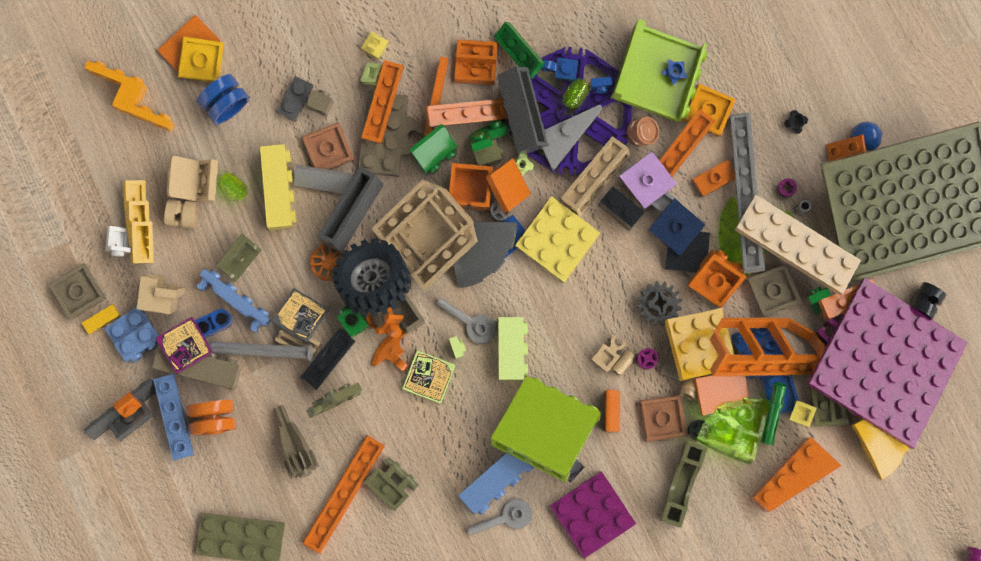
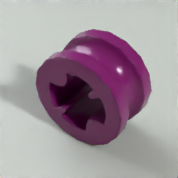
M789 178L782 180L777 186L778 194L783 198L793 196L797 191L795 181ZM785 183H788V186L792 187V190H790L789 193H786V190H782V187L785 186Z

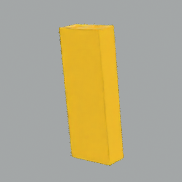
M114 304L82 322V325L90 335L121 315Z

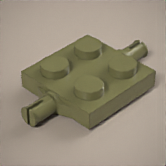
M347 383L338 388V392L336 389H333L326 393L325 399L321 397L312 402L313 407L306 410L309 418L337 407L346 400H352L354 397L359 396L362 391L360 384L357 383L350 386Z

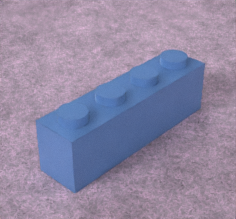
M506 453L458 496L474 514L478 512L481 515L490 507L488 503L493 498L497 501L506 493L503 490L509 484L513 487L521 480L519 477L524 471L529 473L534 467Z

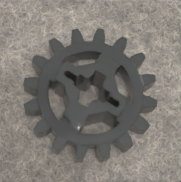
M655 281L654 287L648 284V291L642 289L641 293L644 296L637 298L638 301L642 302V304L637 306L638 309L643 310L640 316H647L645 322H648L650 319L653 320V326L657 322L664 326L665 320L671 319V317H678L679 315L676 311L682 310V307L677 306L678 303L682 302V299H677L676 297L679 291L673 292L674 286L666 287L665 281L662 286H659L658 281ZM663 291L668 293L671 298H668L665 295H663ZM651 292H654V298L650 301H646L648 295ZM658 299H660V302H664L661 309H659L658 305H655ZM673 306L671 312L666 316L667 307ZM648 310L654 311L656 316L652 315Z

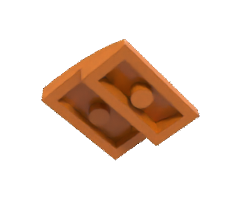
M457 39L454 83L495 85L498 42Z

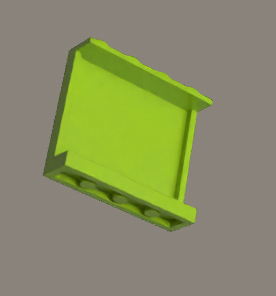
M638 19L633 27L611 98L679 123L684 117L687 118L691 106H688L690 99H693L696 92L694 84L695 81L699 80L702 70L699 68L701 62L704 63L708 51H705L707 43L698 46L646 27V21ZM670 59L673 62L684 61V72L688 77L678 79L676 84L673 85L669 77L662 75V71L667 68V60Z
M526 376L493 433L491 446L566 483L570 476V470L596 422L600 421L601 412L593 405L581 403L575 396H567L561 393L554 386L548 387L544 385L538 378Z

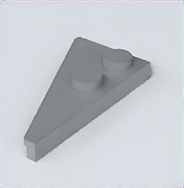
M601 104L544 130L548 146L542 148L552 171L557 168L562 159L602 110Z

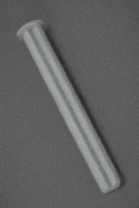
M226 342L210 343L213 354L308 359V361H311L313 356L312 345L300 347Z

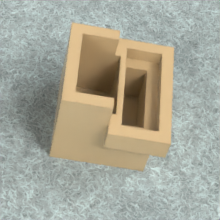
M143 275L140 279L137 309L164 314L174 313L177 311L179 297L184 295L185 287L164 284L165 276Z

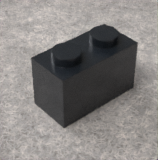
M614 186L611 187L598 204L600 208L629 231L644 214L641 208Z

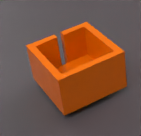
M452 163L449 193L463 209H467V205H470L471 210L489 211L491 187L486 176L493 171V167Z

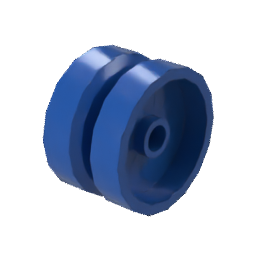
M226 74L216 79L197 97L196 102L203 111H209L208 117L215 125L222 124L231 119L245 107L250 99L243 88H237L238 82L232 74Z

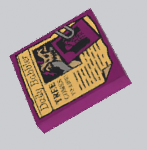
M193 317L156 337L176 374L181 373L214 353Z

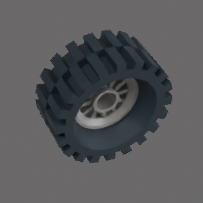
M371 239V243L362 240L361 245L358 247L354 243L351 245L352 250L350 252L345 249L342 252L344 258H338L336 260L338 267H333L332 272L335 276H332V280L346 307L355 314L359 312L363 317H367L368 313L372 317H378L377 312L380 311L385 315L388 313L387 309L389 307H392L393 310L398 307L396 302L398 300L400 302L405 300L403 293H409L410 288L408 284H411L410 272L399 250L393 244L389 245L385 240H381L379 244L377 239Z

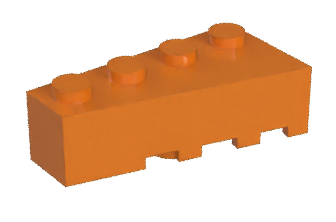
M806 437L750 498L765 512H770L842 465L812 437Z

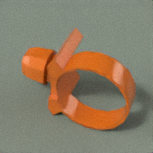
M389 307L387 309L388 313L385 314L384 325L377 327L371 314H367V324L372 329H375V334H388L391 338L395 339L400 337L401 329L399 324L403 320L404 315H393L392 309Z

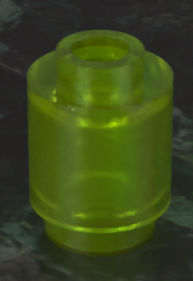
M581 78L572 81L562 96L564 105L570 109L580 108L589 94L591 86Z
M229 171L224 173L217 182L220 185V189L234 202L237 200L242 201L248 194V186L234 173L231 174Z

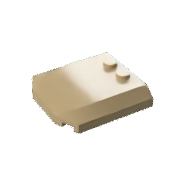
M422 180L371 228L380 240L387 241L389 245L393 244L399 250L408 270L412 273L410 275L423 290H427L478 242L471 217L445 188Z

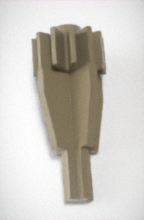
M280 405L273 410L280 425L277 431L281 451L286 460L284 465L290 478L307 477L312 474V470H316L319 467L314 452L309 449L296 424L290 421L284 405Z

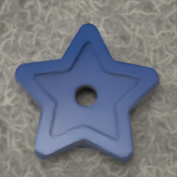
M668 59L667 68L662 71V75L669 77L673 85L676 84L678 79L687 78L688 75L684 72L685 62H673Z

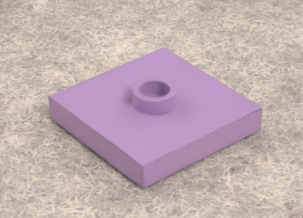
M653 152L619 176L643 209L677 185Z

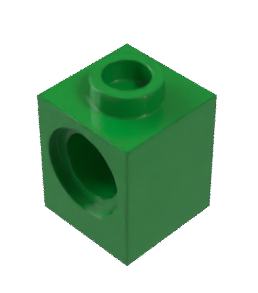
M346 306L338 312L340 314L337 316L338 320L352 339L369 327L359 312L355 314ZM349 315L357 317L355 325H347L346 319Z

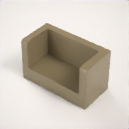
M403 293L405 300L403 302L398 300L396 302L398 307L394 310L392 309L395 315H404L401 324L409 334L423 325L425 320L408 295Z

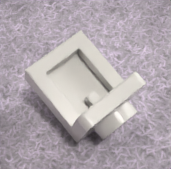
M108 226L105 251L112 252V256L124 257V254L131 252V248H128L126 228Z

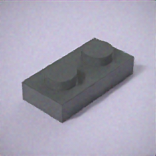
M295 76L277 113L296 122L314 85Z

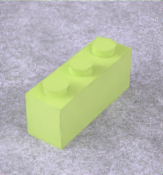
M498 317L499 381H523L524 376H528V363H524V355H528V343H524V335H527L528 328L527 322H523V317Z

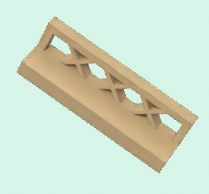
M612 136L560 198L561 201L572 208L574 213L580 217L630 158L631 155L628 147Z

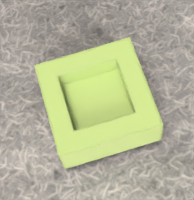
M367 63L360 81L365 85L377 86L382 64Z
M457 336L450 338L449 341L456 360L463 358V352L466 351L463 340L458 341Z

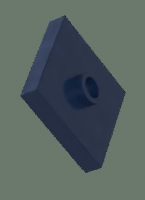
M674 198L650 226L648 231L677 256H681L706 224Z

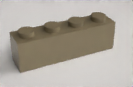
M158 344L152 368L236 390L242 366L237 364L238 360L226 357L225 361L217 359L218 355L211 354L181 373L176 374Z

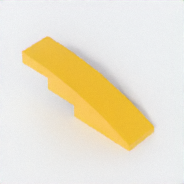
M145 180L123 181L125 221L129 248H131L132 263H153L152 221H149V201H146Z

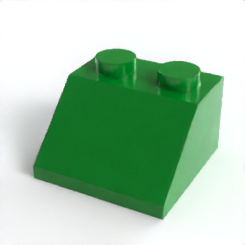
M440 124L410 149V155L426 176L429 173L433 175L441 168L440 164L445 160L447 162L451 161L457 155L458 146L443 124Z

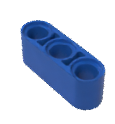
M219 309L196 319L195 322L198 327L202 323L208 324L207 332L202 333L206 339L231 327L233 318L226 310ZM221 314H226V323L219 325L218 317Z

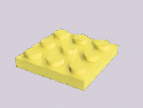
M551 196L514 246L559 280L565 282L597 239L600 232Z

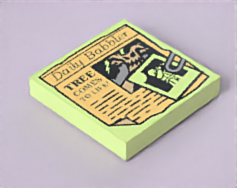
M417 351L402 390L441 404L456 365Z

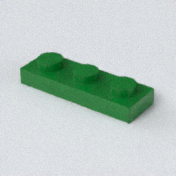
M504 22L493 36L519 67H527L529 69L532 79L545 64L510 22Z

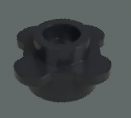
M792 110L788 120L784 121V126L794 130L795 134H800L802 127L808 123V118L798 113L797 110Z

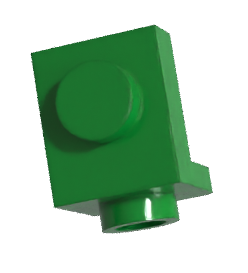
M821 286L809 291L811 295L806 297L814 315L822 313L818 301L831 295L828 288L822 289Z

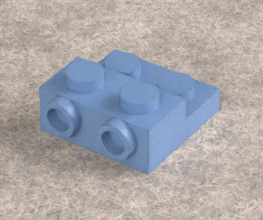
M137 307L104 328L114 342V346L127 363L137 362L143 357L142 354L144 352L155 350L159 344L156 337L160 336L144 310H139Z

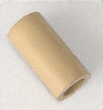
M627 349L611 369L621 376L636 359V356Z

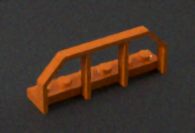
M722 318L710 338V342L718 354L710 371L713 376L812 375L825 350V346L816 332L791 318ZM721 328H737L753 355H729V351L718 334ZM750 328H768L784 355H764V351ZM780 328H786L809 341L817 354L795 355V351Z

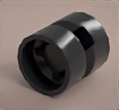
M923 282L917 291L919 296L914 297L909 306L933 320L938 311L937 306L943 303L947 295L937 286Z

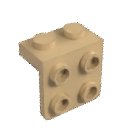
M171 156L169 158L167 196L198 203L215 201L218 160L197 161Z

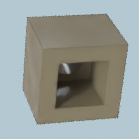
M313 90L307 102V107L309 110L327 117L333 100L329 93L323 90H319V92Z

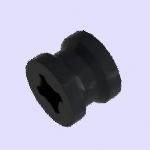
M704 420L693 421L688 427V434L695 441L704 440L710 434V426Z

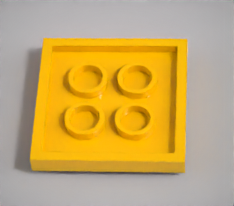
M722 308L664 321L680 381L712 374L710 369L718 354L710 342V338L721 319L725 318ZM721 328L718 334L729 351V355H734L728 328Z

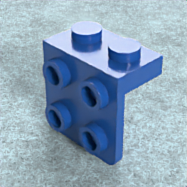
M750 328L764 351V355H784L768 328ZM740 332L731 336L732 342L740 355H753ZM748 376L749 380L752 379V378H755V377H761V376Z

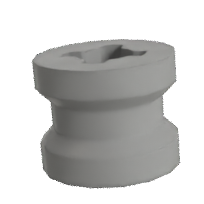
M498 201L491 205L490 215L494 221L504 222L509 218L511 210L503 213Z

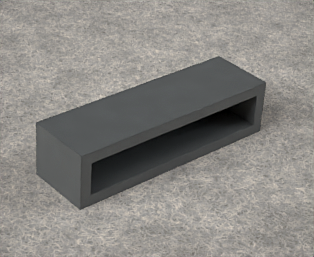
M514 67L498 74V85L502 92L503 104L507 111L509 127L512 130L517 153H531L548 146L529 69L527 67Z
M359 167L317 236L325 246L342 254L383 187V183L376 174Z

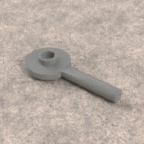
M441 297L436 305L467 325V334L473 342L483 344L489 342L494 337L496 328L490 317L476 315L471 318Z
M515 499L505 505L503 515L469 526L467 530L469 535L503 523H506L511 528L520 529L527 526L531 521L532 510L525 501Z

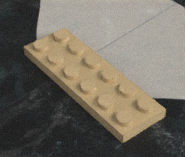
M757 195L752 198L735 228V231L839 296L844 293L861 262L854 255Z

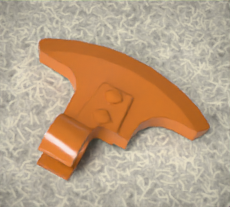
M401 330L399 338L395 339L388 336L378 346L372 359V366L377 367L383 360H389L402 372L409 367L400 359L405 352L400 346V341L406 335L405 330Z

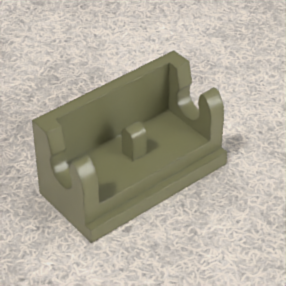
M241 233L216 266L237 282L262 249Z

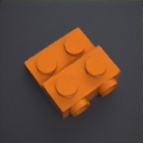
M711 249L699 264L700 268L690 279L688 286L722 308L745 280L746 274L743 272V265L739 262L734 261L732 263L727 260L728 255L719 249L716 252Z

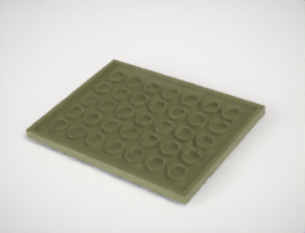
M977 121L820 164L837 245L861 260L850 282L981 247V122Z

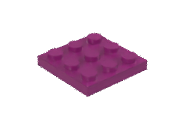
M602 471L550 505V508L584 559L636 525V522Z

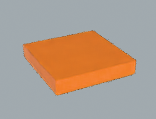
M514 158L507 160L486 176L503 213L509 212L531 195Z

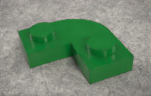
M495 120L489 123L488 126L472 132L468 139L473 152L493 146L491 139L509 134V129L505 121Z

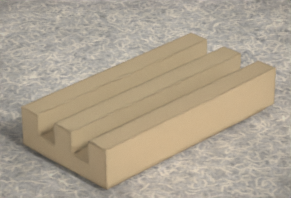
M280 330L279 335L275 338V341L283 346H292L281 340L284 336L302 347H308L307 344L289 335L284 330ZM311 338L309 342L315 344L313 358L321 343Z

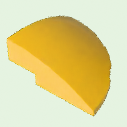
M863 419L852 424L851 426L861 441L860 445L880 479H884L901 463L908 447Z

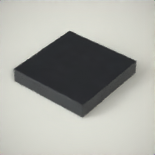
M699 232L681 256H677L667 247L665 269L696 273L700 268L699 264L709 252L710 233Z

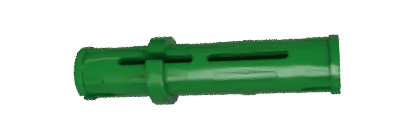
M774 382L772 395L767 403L769 407L761 442L766 445H774L781 409L784 408L785 404L783 400L787 385L781 382Z

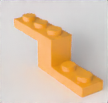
M87 60L84 68L88 73L120 85L112 104L116 110L169 132L173 131L175 124L171 121L170 116L163 113L156 115L152 113V109L143 105L139 108L147 90L143 79L133 75L131 78L124 75L125 72L117 68L110 70L105 68L106 65L100 61L95 60L93 63Z

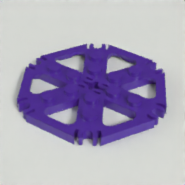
M566 47L542 57V60L557 62L558 57L578 60L575 82L563 80L562 92L541 79L537 74L533 79L531 78L537 102L549 109L540 113L544 130L600 104L604 108L615 102H620L611 98L619 70L586 48L585 56L583 57V49L581 47L577 55L572 54V47L568 48L567 55H565ZM591 64L611 77L612 86L608 92L598 94L595 91H588L582 94L584 67ZM620 102L623 105V121L620 129H615L597 116L584 134L603 147L612 136L627 145V127L632 118V106ZM570 106L571 109H576L574 116L565 114L567 107ZM579 140L559 163V175H562L564 168H568L570 171L569 176H572L574 168H576L577 176L593 160L591 159L584 163L578 160ZM537 151L526 153L527 156L556 175V169L552 171L547 159Z

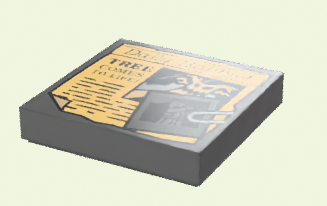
M293 288L273 318L272 324L307 344L328 313L329 308Z

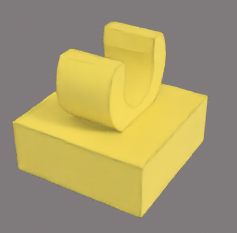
M371 31L361 50L379 60L389 41Z
M796 401L790 421L810 428L817 408Z

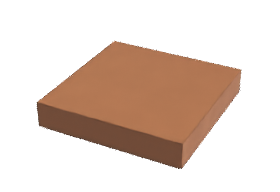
M339 122L301 137L311 163L315 168L332 170L354 161Z
M681 395L639 401L646 442L688 436Z

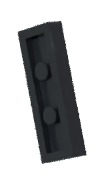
M339 328L300 377L318 390L356 341Z

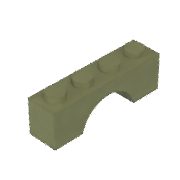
M685 441L659 521L679 528L682 527L688 509L690 494L698 472L702 467L707 447Z

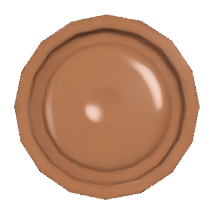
M651 117L634 119L627 127L628 139L630 143L637 147L652 145L659 138V126Z

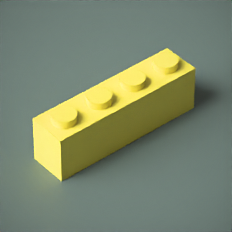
M285 144L260 147L267 228L269 231L294 228L293 223L297 222L296 210H292V202H295L294 190H290V182H293L292 170L288 169V162H291V152L287 150Z

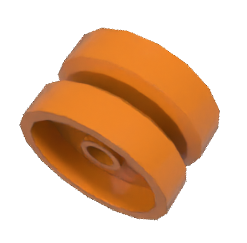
M218 400L188 405V417L202 418V420L189 424L190 435L207 436L236 430L235 418L221 416L234 411L233 400Z

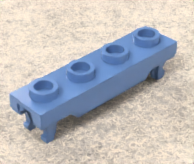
M206 269L202 270L200 273L202 277L201 283L196 285L198 289L204 291L211 284L213 291L247 318L254 317L255 320L252 322L250 329L255 333L258 332L257 329L260 326L264 325L266 327L270 324L271 320L268 318L270 314L261 307L258 310L251 304L254 301L245 294L241 297L235 293L237 288L229 282L226 284L222 283L219 280L221 276L211 269L209 272Z
M175 374L153 379L173 461L193 456L194 451Z

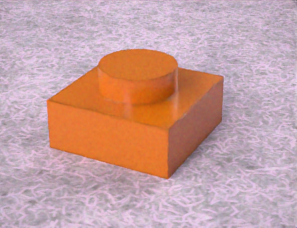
M129 392L114 403L113 406L117 412L124 418L133 415L142 404Z

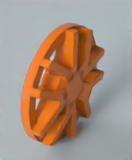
M321 244L311 254L310 267L314 275L319 279L333 281L329 275L333 271V267H338L336 256L340 253L337 251L332 253V249L329 248L330 253L325 254L324 248L328 247ZM321 250L323 256L316 254ZM314 259H319L321 263H313ZM314 267H321V268H320L319 272H317ZM324 269L327 271L326 277L321 275Z

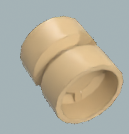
M168 199L164 215L165 225L177 227L181 224L184 228L195 229L199 214L198 202L186 201L182 204L181 200Z

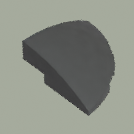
M473 222L478 242L454 264L459 288L481 283L485 277L491 273H496L505 262L504 258L508 250L513 248L517 223Z

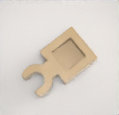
M617 335L611 338L609 347L603 344L591 359L606 373L620 357L616 352L626 346L625 341L621 346L615 344Z

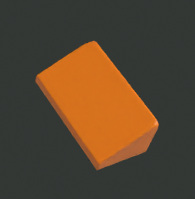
M607 389L604 391L605 432L620 431V391Z

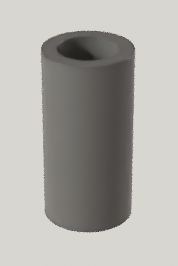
M802 200L795 206V213L798 216H803L811 209V203L808 200Z

